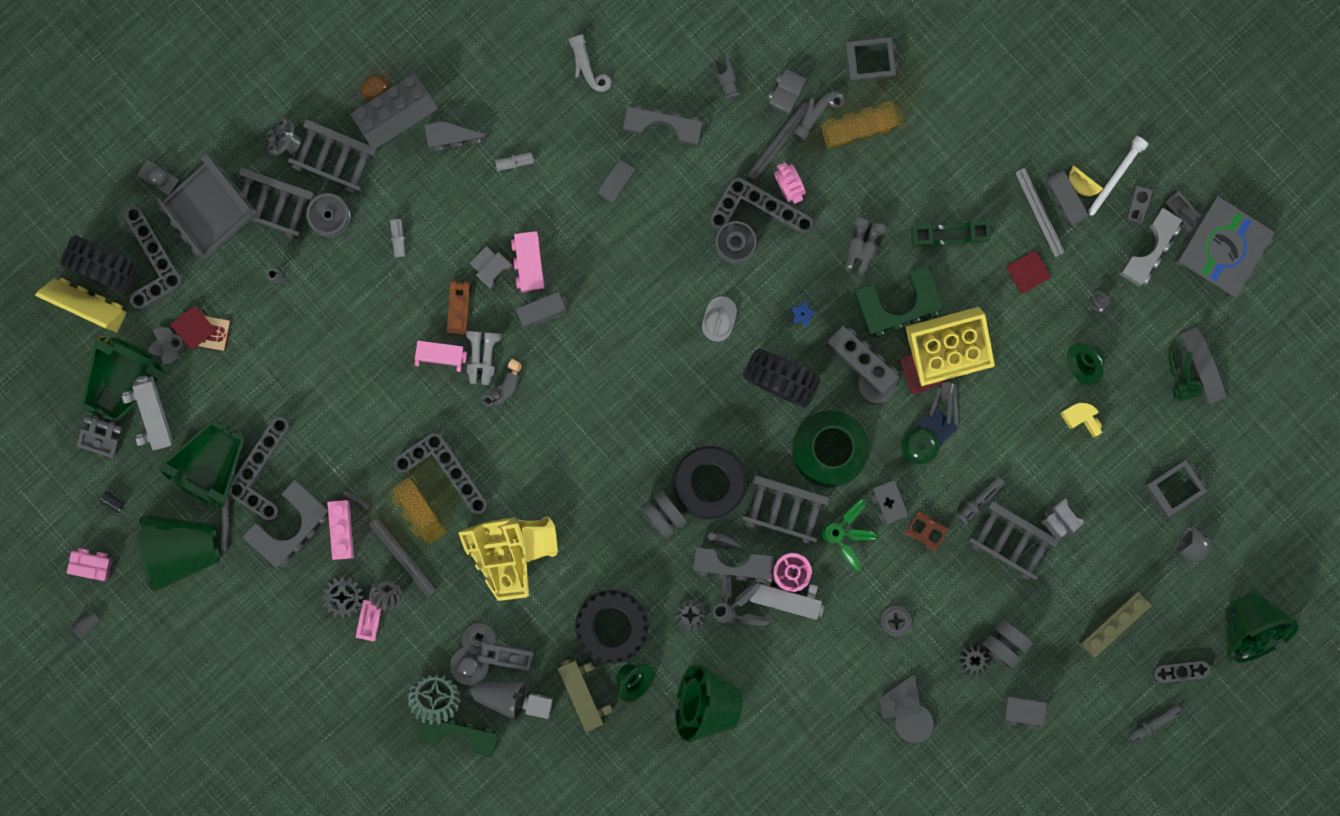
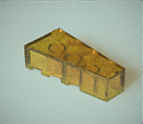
M886 101L880 103L878 108L872 109V107L861 109L862 113L854 115V112L843 115V118L836 120V118L826 120L825 124L820 125L826 147L831 149L853 143L857 138L859 140L868 139L874 136L873 133L876 132L877 134H886L893 127H898L899 130L904 129L905 125L900 107L895 103Z

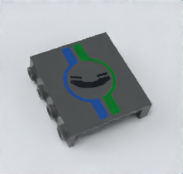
M1214 196L1210 199L1173 262L1178 266L1184 265L1228 293L1227 297L1236 298V296H1240L1243 292L1245 281L1252 277L1254 266L1263 259L1264 254L1262 253L1273 242L1274 238L1272 236L1275 232L1219 196Z

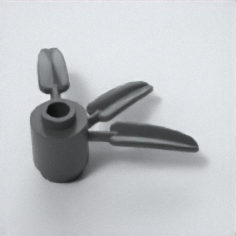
M729 575V579L723 578L721 596L724 599V603H719L714 607L713 617L724 626L732 625L736 619L742 620V624L767 625L769 620L765 617L751 614L737 616L736 611L733 609L737 605L743 606L754 596L759 589V582H755L735 598L736 602L729 606L728 599L732 597L731 575Z

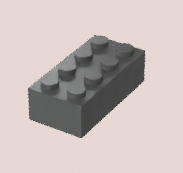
M413 73L350 115L372 149L375 150L438 108L421 81Z

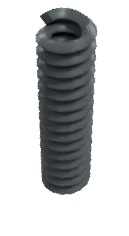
M344 490L342 493L344 498L351 502L353 501V503L366 510L369 509L370 503Z

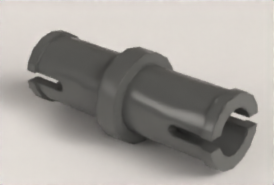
M270 268L267 270L266 277L269 282L273 284L283 282V274L279 269Z

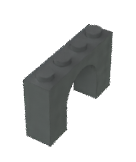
M294 480L282 495L300 512L302 525L298 534L292 539L281 541L274 538L259 523H255L243 536L275 568H284L291 559L289 557L292 553L295 552L297 554L303 548V541L306 538L311 539L317 532L315 528L319 524L323 525L329 519L328 508L297 480Z

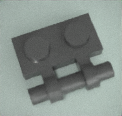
M86 415L84 423L90 424L89 429L84 427L81 429L76 447L114 458L120 439L112 436L114 432L121 434L123 427L116 425L112 421L100 420V417L97 416L91 417ZM97 427L106 429V434L97 432Z

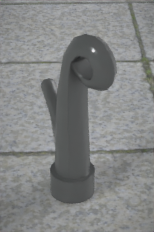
M838 91L829 92L815 106L814 98H811L803 120L792 132L805 141L810 134V130L828 104L833 109L843 107L845 103L844 95ZM834 98L839 99L837 104L834 103Z

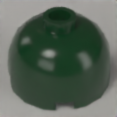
M915 427L904 434L901 441V450L909 462L917 465L927 464L937 456L939 440L931 429Z

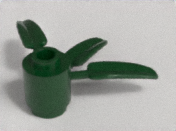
M1170 346L1168 353L1171 373L1175 376L1177 382L1172 388L1175 399L1178 398L1179 401L1198 397L1203 392L1204 387L1199 379H1190V365L1193 352H1189L1185 359L1184 374L1187 380L1180 381L1174 364L1173 346Z

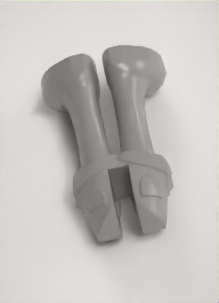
M466 331V337L472 344L471 364L467 365L470 384H477L478 371L483 370L482 385H489L495 371L494 366H491L493 346L495 342L502 339V334L484 332L483 361L480 362V345L483 332Z

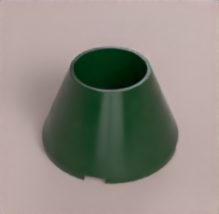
M822 411L807 418L798 428L793 440V458L801 474L812 483L825 487H838L851 482L862 472L869 456V442L863 427L850 415L839 411ZM826 430H836L847 438L850 452L847 460L842 465L835 467L827 466L818 460L814 452V442L819 433Z
M701 664L691 665L684 673L677 693V698L680 699L679 710H675L678 734L683 741L693 742L734 729L740 720L742 712V695L739 688Z

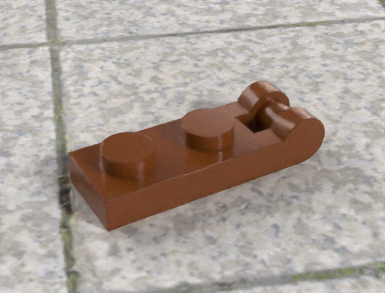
M457 280L450 281L447 334L466 335L470 281H464V283L457 282ZM456 290H463V296L456 295Z

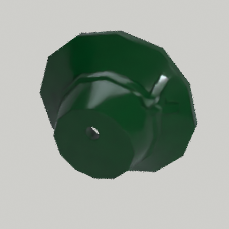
M1076 343L1069 347L1067 361L1073 376L1084 385L1092 386L1100 382L1104 374L1105 356L1098 347L1083 343Z
M647 663L638 666L633 664L624 665L616 675V681L620 687L619 698L625 702H630L643 696L654 679L653 668Z

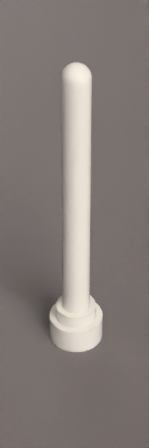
M1139 136L1134 138L1131 146L1132 149L1089 208V215L1092 216L1097 212L1138 152L1141 153L1142 150L1144 151L1149 144Z

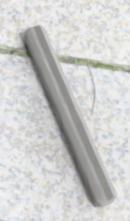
M1022 168L1016 172V176L1054 256L1062 255L1064 249L1026 169Z

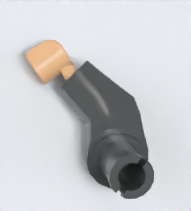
M511 359L508 368L512 372L506 374L501 385L490 389L489 393L483 396L482 399L485 400L482 402L485 406L490 407L493 404H502L515 393L519 376L516 374L522 367L518 361Z

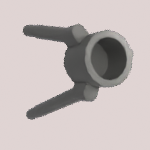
M941 383V388H937L936 396L929 412L930 417L933 415L941 395L943 400H948L947 423H951L953 400L955 425L959 424L956 384Z

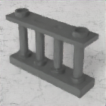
M306 119L303 127L307 130L306 133L308 134L297 160L289 158L288 162L292 164L291 168L300 172L304 169L345 186L344 190L355 194L356 191L361 193L362 189L356 186L367 158L370 159V156L376 158L378 150H373L371 146ZM321 135L325 137V143L314 168L303 164L314 137ZM338 142L342 144L341 147L343 149L332 175L322 172L321 169L332 144ZM355 149L360 152V158L350 181L347 182L339 179L349 152Z
M241 168L239 175L244 181L241 193L245 198H247L251 184L253 185L254 182L261 184L262 188L255 207L257 214L250 221L284 232L285 237L295 239V237L301 238L302 234L296 231L305 203L307 204L308 201L313 200L316 195L313 192ZM272 188L279 190L280 196L271 221L268 222L260 219V215L269 191H272ZM291 194L297 196L296 200L298 202L288 228L278 225L286 199Z
M755 476L753 483L757 484V492L749 518L745 516L742 518V520L746 521L745 525L756 528V525L793 535L801 538L800 542L809 545L812 542H816L817 538L811 537L820 508L823 505H828L829 498ZM770 488L775 490L774 494L776 496L768 522L765 523L756 519L764 492ZM786 494L793 495L794 503L786 529L774 526L783 496L785 497ZM806 499L812 501L811 505L813 506L805 533L801 534L794 532L793 529L801 503Z
M990 501L987 509L990 510V516L976 540L973 538L967 540L971 543L970 547L978 552L983 550L1021 573L1020 577L1029 582L1031 579L1036 580L1038 577L1032 574L1045 550L1050 546L1056 547L1059 540L1056 541V538L997 503ZM1001 516L1007 520V525L991 550L982 543L996 519H999ZM1018 526L1023 529V536L1008 560L1001 556L999 552L1013 528L1016 529ZM1035 536L1040 539V545L1026 569H1023L1015 563L1029 539Z

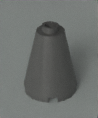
M522 681L478 682L476 685H473L471 696H473L474 701L511 719L518 720L523 711L520 707L527 695V685Z

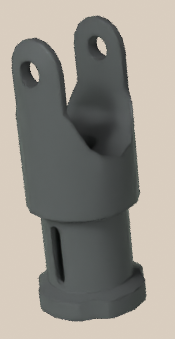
M726 55L727 70L725 73L721 72L717 60H714V65L719 83L724 90V101L739 98L741 94L737 91L735 73L730 58Z

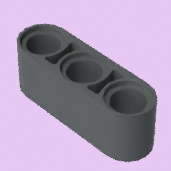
M1062 169L1045 178L1053 198L1070 227L1088 218L1082 202Z

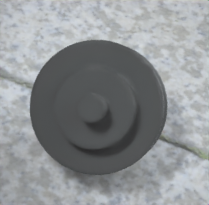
M1101 291L1094 292L1093 297L1089 299L1090 307L1098 312L1105 311L1106 306L1110 304L1109 297Z

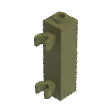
M571 658L561 662V667L558 668L585 732L603 725L601 717L613 712L610 704L597 709L582 674L594 669L592 662L580 667L577 661H572Z

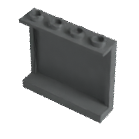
M205 154L201 158L204 162L201 167L164 200L157 198L156 200L160 204L159 209L161 212L170 217L171 220L169 222L171 225L181 231V238L186 243L189 242L191 244V251L197 257L202 256L207 259L252 219L257 212L213 157Z

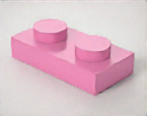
M363 600L356 638L375 641L382 609L377 610L376 606H372L369 600Z

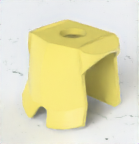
M549 516L535 521L518 520L525 540L527 562L546 555L552 557L557 555L555 525Z

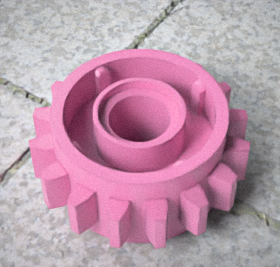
M786 162L778 165V171L774 172L785 199L787 202H794V204L802 201V195L806 194L796 169L792 164L788 166Z

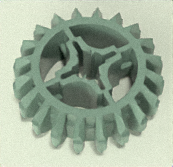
M436 673L433 678L428 674L427 679L421 676L420 682L415 680L414 686L410 687V693L408 694V706L411 707L412 714L416 713V719L422 717L423 723L429 720L430 725L433 724V721H436L439 725L441 719L447 722L448 717L452 718L454 716V712L458 711L457 705L460 704V699L458 698L460 693L456 691L457 686L452 685L451 679L445 681V675L442 678H438ZM435 694L436 700L434 701V704H432V702H433L432 698H433V695Z

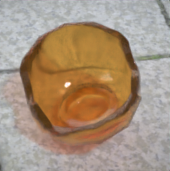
M372 75L367 77L361 86L362 96L367 102H370L392 86L387 78L380 75Z

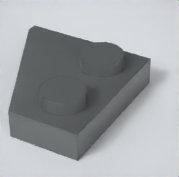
M915 675L910 676L880 698L883 719L921 713Z

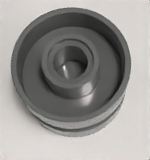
M733 221L720 228L715 242L716 252L720 259L731 265H740L752 257L756 247V236L750 226L743 222Z
M1001 619L994 627L1001 637L998 639L989 634L981 645L1000 664H1005L1014 669L1021 661L1014 651L1017 649L1026 654L1034 643L1010 623Z

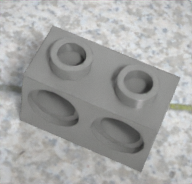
M531 693L524 700L523 709H526L525 714L548 719L554 698Z

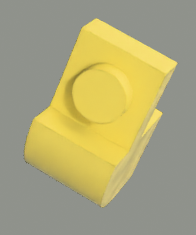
M1078 403L1060 412L1070 429L1084 422L1093 437L1103 433L1101 431V423L1097 418H1093V415L1097 414L1098 410L1090 404Z

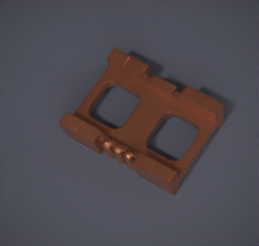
M918 511L904 534L914 540L917 538L920 542L925 543L927 548L935 552L949 529L940 523L937 524L931 518L928 519L927 515ZM916 519H920L926 524L920 534L912 530ZM933 529L942 533V537L937 544L928 539Z

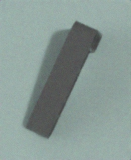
M735 178L730 182L710 219L711 226L715 230H720L722 226L729 222L740 201H743L800 234H808L813 228L812 218L741 178ZM735 183H740L743 186V190L735 192L732 186ZM753 192L758 193L760 199L756 202L751 201L749 195ZM731 200L734 206L727 209L723 206V202ZM768 202L776 204L774 211H769L766 208ZM790 211L793 214V218L785 220L782 216L783 212ZM721 216L724 218V223L716 225L714 218ZM805 220L809 222L810 227L806 230L801 229L799 226L800 221Z
M131 206L125 211V219L159 275L158 279L135 291L130 297V303L133 307L145 310L182 288L183 278L145 213L138 207ZM134 211H138V219L131 220V214ZM147 227L149 230L148 235L141 237V229ZM152 244L158 245V250L155 253L150 252ZM167 260V268L161 270L159 267L160 262ZM176 276L178 279L177 284L170 286V278ZM160 286V294L154 296L152 293L153 288ZM139 296H143L144 303L138 306L136 299Z
M282 417L272 420L232 480L229 495L267 520H274L279 516V506L252 489V486L290 430V422ZM279 421H284L285 429L282 431H278L276 428V424ZM268 437H273L275 440L272 447L266 446V439ZM257 453H262L264 456V460L261 463L255 461ZM247 469L253 471V477L249 480L244 476ZM236 485L242 487V493L238 496L234 494V487ZM253 495H256L259 499L256 506L250 504V498ZM268 506H272L275 510L271 517L265 513Z
M436 433L428 435L395 459V469L401 473H407L433 455L469 509L475 514H482L487 510V501L441 435ZM433 437H438L440 440V444L436 448L430 445V440ZM417 448L424 450V456L420 459H417L414 455ZM443 453L450 454L451 460L449 463L441 461ZM401 459L408 461V467L404 470L398 466ZM456 468H459L462 472L459 479L452 477V471ZM466 484H470L473 488L470 495L463 493L462 489ZM477 500H481L484 504L483 509L480 511H476L473 507L474 502Z

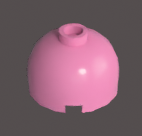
M795 553L782 555L773 567L775 582L786 591L795 592L802 590L808 585L812 575L811 565L808 560L802 555Z

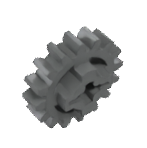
M341 577L340 581L334 578V584L328 582L329 589H323L326 593V596L321 597V599L326 600L323 607L329 606L327 612L334 611L333 617H337L340 614L341 618H345L346 613L349 617H352V611L358 613L359 611L356 607L362 606L359 600L364 599V596L359 593L363 589H357L359 583L355 582L352 584V578H349L347 581H345V577ZM339 585L338 591L335 594H331L332 590ZM347 585L353 589L355 594H351L347 590ZM344 592L345 596L351 598L344 600V603H342L341 599L334 597H338ZM331 601H335L338 604V609L332 605ZM351 601H355L353 606L347 610V605Z

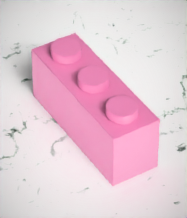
M537 231L514 234L515 239H511L512 250H516L517 258H514L515 270H519V277H516L517 289L521 288L522 293L545 290Z
M348 500L328 502L332 560L354 558L350 502Z

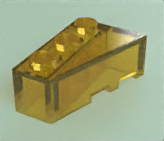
M410 477L390 489L393 494L391 497L392 501L397 507L400 505L403 510L400 513L406 522H411L413 526L410 529L416 537L420 536L430 545L448 533Z

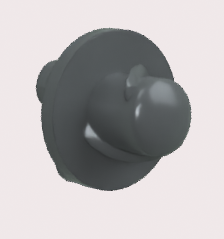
M284 117L280 118L278 124L273 130L271 129L266 137L269 140L268 152L273 155H279L285 149L290 154L294 153L301 145V137L294 133V123Z
M463 647L453 655L450 662V670L458 682L465 685H474L486 677L489 664L478 661V656L469 654Z

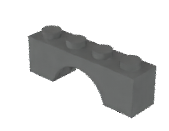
M632 105V107L627 106L623 132L642 135L650 126L664 124L675 131L679 143L698 147L702 121L693 116H688L687 119L680 117L681 115L678 113L670 112L667 115L662 114V111L652 108L648 111L643 110L642 106Z
M696 548L693 571H699L701 576H710L711 573H717L718 578L729 579V575H735L736 580L748 581V577L755 578V582L766 583L767 579L773 580L775 557L752 554L744 565L731 567L723 561L719 550Z

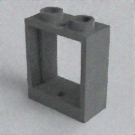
M892 37L846 42L845 52L849 83L895 78L896 73L899 72L898 61H894L896 43L892 42ZM887 45L889 71L857 74L854 48Z
M557 292L516 308L524 330L566 314V308L569 306L565 296H560V293Z
M1182 460L1144 485L1165 517H1170L1207 493L1205 489L1207 486L1201 477H1197L1195 474L1196 469L1190 461ZM1181 468H1184L1198 491L1172 508L1157 484Z

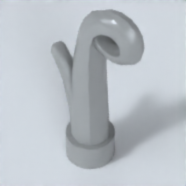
M583 34L570 38L569 42L573 48L576 62L575 77L578 78L582 70L585 79L592 89L599 92L607 91L611 87V79L606 74H601L594 78ZM601 79L606 81L604 86L598 85Z

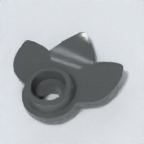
M167 327L153 329L157 340L151 344L148 351L156 356H162L163 365L173 363L177 359L178 353L184 350L186 344L178 334H174ZM175 340H179L180 342L178 347H174L173 342Z

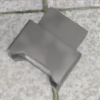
M487 246L470 262L479 272L476 276L491 290L494 288V281L505 270L513 268V265L499 252L495 255Z
M1066 498L1061 499L1045 512L1047 517L1041 522L1056 538V541L1062 537L1067 538L1084 524V521L1077 518L1068 507Z

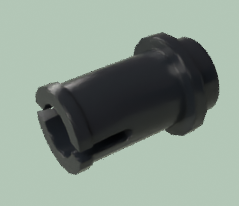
M105 491L99 500L102 502L101 505L105 504L119 514L121 508L123 509L126 503L112 496L111 492Z

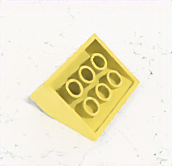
M60 278V280L52 279L37 291L35 295L116 333L127 313L122 310V305L112 302L110 305L105 302L106 298L96 293L93 297L87 294L89 290L78 286L76 289L70 286V281Z
M980 307L906 326L908 341L921 386L995 366L985 313Z

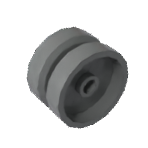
M324 193L310 201L307 207L306 218L310 227L317 234L325 238H335L347 231L351 223V212L348 205L340 197ZM328 212L332 214L330 218H325V216H328Z
M661 490L654 496V500L660 506L659 508H656L650 501L643 504L641 508L648 516L646 518L657 531L659 530L668 539L674 534L673 528L669 525L670 521L679 529L687 521Z

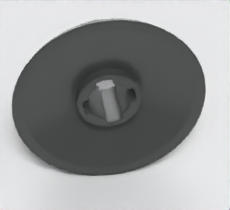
M484 623L471 624L462 634V645L473 656H478L482 650L480 647L482 641L475 640L477 635L483 637L482 641L496 644V635L493 629Z

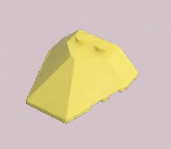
M515 517L486 521L458 532L467 555L471 554L477 563L475 567L477 570L481 569L486 577V584L498 601L529 596L525 540Z

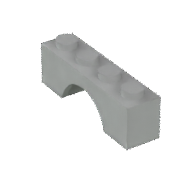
M1164 208L1160 209L1150 225L1155 235V246L1152 252L1145 257L1132 256L1129 258L1119 275L1137 286H1141L1143 283L1147 284L1152 276L1150 271L1153 267L1157 268L1162 260L1160 255L1163 251L1167 252L1172 242H1170V239L1181 230L1182 226L1180 223L1182 219Z

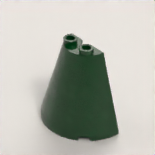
M99 336L94 343L81 406L89 413L94 411L100 413V417L105 421L116 423L137 404V400L124 403L122 399L123 392L133 391L134 381L141 376H153L155 385H157L166 376L165 370L159 363L155 365L152 362L153 357L135 345L115 337L106 339L105 336Z
M211 421L161 463L158 469L168 480L172 478L176 484L175 486L207 505L215 507L219 504L218 507L223 508L226 504L245 436L238 431L233 433L228 431V426L222 422L216 423Z
M147 515L141 516L139 519V526H142V530L138 531L141 561L145 577L150 578L151 582H148V586L152 592L159 591L219 562L218 558H221L219 546H215L218 532L217 528L213 527V524Z

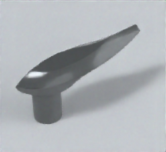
M709 533L706 536L717 545L741 549L740 544L726 535Z

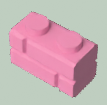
M78 548L77 551L71 552L67 574L108 581L113 559L107 558V553L97 552L96 555L89 554L87 549Z

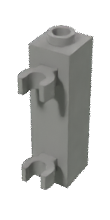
M153 376L138 377L133 383V391H125L122 395L124 403L137 400L147 433L136 435L137 446L150 442L152 450L171 446L173 439Z
M767 579L766 583L760 584L759 589L750 599V602L817 620L818 616L822 617L824 606L821 605L822 601L815 599L818 586L810 584L807 597L772 588L770 587L772 580Z

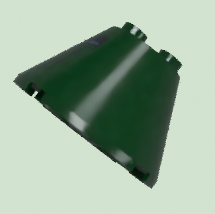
M1253 590L1241 598L1236 596L1229 601L1230 605L1225 609L1227 658L1230 662L1235 660L1236 663H1245L1263 657L1276 650L1275 646L1283 640L1287 643L1292 639L1300 626L1294 618L1260 595L1257 590Z

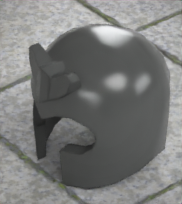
M1193 526L1192 528L1187 527L1182 534L1177 552L1192 562H1200L1208 557L1211 552L1212 543L1215 544L1216 541Z

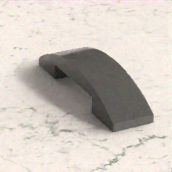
M1198 327L1180 333L1179 335L1186 352H1193L1191 360L1201 385L1204 387L1203 394L1208 405L1227 398L1216 364Z

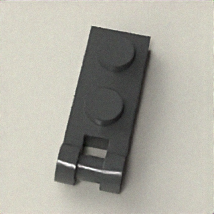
M482 641L480 646L482 650L478 654V661L529 671L534 655L532 650ZM489 650L494 651L493 656H488Z

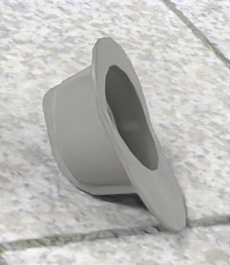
M719 296L708 304L702 323L703 333L708 339L717 342L723 341L732 332L737 309L731 299Z

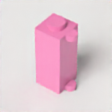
M417 341L415 366H419L420 361L457 366V372H461L462 363H466L467 352L464 351L465 348L462 346Z

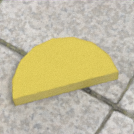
M1074 165L1069 172V180L1077 194L1090 197L1098 194L1103 189Z

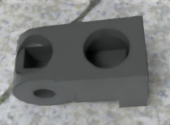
M1140 186L1133 187L1126 220L1142 224L1153 190Z

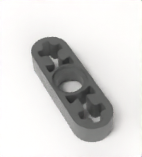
M1204 661L1159 665L1154 669L1153 676L1156 681L1161 683L1202 679L1210 674V666ZM1199 664L1205 667L1202 675H1200V672H1192L1193 676L1190 677L1191 669L1189 665H1192V669L1199 668ZM1180 666H1184L1187 670V674L1184 677H1179L1176 673L1177 668ZM1170 667H1173L1172 674L1174 679H1171L1172 675H1165L1163 680L1162 677L1158 676L1161 669L1165 672H1170Z

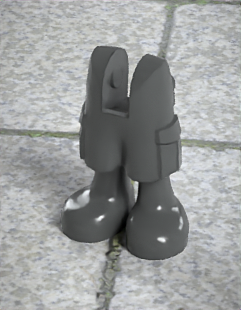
M855 216L853 223L856 226L857 232L856 237L851 238L849 242L845 269L851 271L855 258L862 260L858 274L864 275L878 249L875 242L880 235L887 233L888 227L872 223L867 242H863L870 221Z

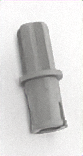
M532 153L517 156L512 154V157L496 159L495 163L497 171L500 172L506 169H517L520 166L533 164L534 159Z
M393 219L390 221L392 233L390 241H393L394 257H405L404 239L406 238L403 237L402 220Z

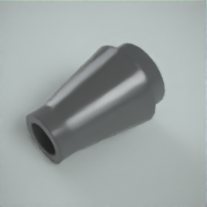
M92 612L73 623L74 626L71 629L80 639L86 638L100 619Z

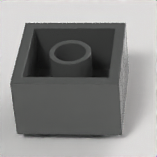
M1004 695L1001 719L1005 720V723L1008 725L1019 726V723H1024V726L1028 728L1038 729L1039 725L1044 726L1047 703L1040 700Z

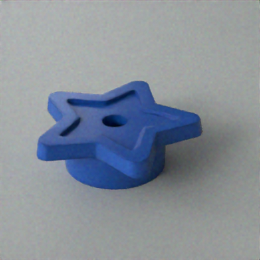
M803 302L800 307L791 308L795 314L794 324L802 322L809 326L810 317L816 314L815 311L808 309L807 302Z

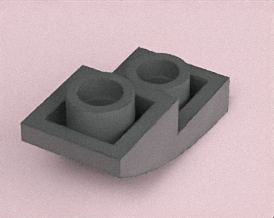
M619 160L602 184L598 194L614 204L624 191L625 185L635 174L636 169Z

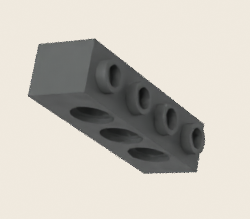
M842 326L827 342L828 346L882 396H885L900 381L899 372L893 366L888 367L883 363L885 359L879 353L874 354L871 352V346L866 341H859L853 329L850 327L846 329ZM854 343L856 348L853 351L846 350V345ZM868 356L870 361L867 364L860 363V358ZM878 368L884 370V374L881 377H876L873 374Z

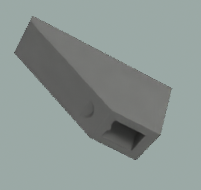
M444 121L424 125L428 148L434 152L445 150L444 147L449 146L461 148L465 143L477 145L481 144L482 140H486L483 133Z

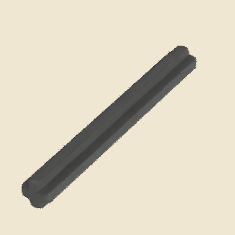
M801 103L747 174L749 179L756 181L792 134V131L799 125L809 106L807 103Z
M379 518L371 521L370 527L427 597L433 595L436 589Z

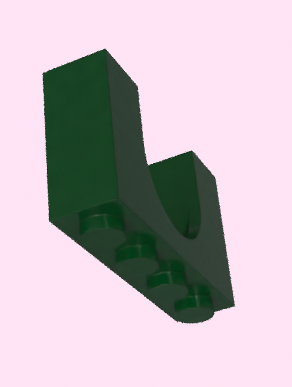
M928 265L908 273L915 292V304L911 311L906 314L893 315L885 311L879 302L874 285L854 292L869 336L873 334L875 337L886 334L885 330L890 328L893 331L904 327L903 324L910 322L911 325L922 321L921 317L927 315L929 318L940 315L939 311L943 307Z

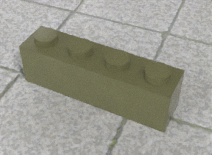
M1134 591L1088 633L1079 644L1091 657L1095 658L1151 607V604L1139 591Z

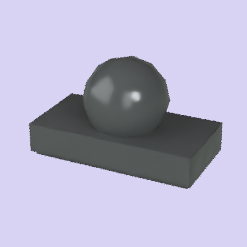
M148 159L137 174V176L168 196L180 182L179 179Z

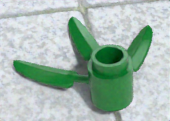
M865 499L859 500L844 514V520L840 525L837 523L827 524L822 529L823 539L829 543L838 542L841 546L840 552L857 572L861 570L860 563L850 546H844L841 540L844 536H849L850 540L859 541L877 539V534L870 531L851 529L848 533L844 532L843 529L846 523H852L866 505ZM833 530L836 532L835 536L832 535Z

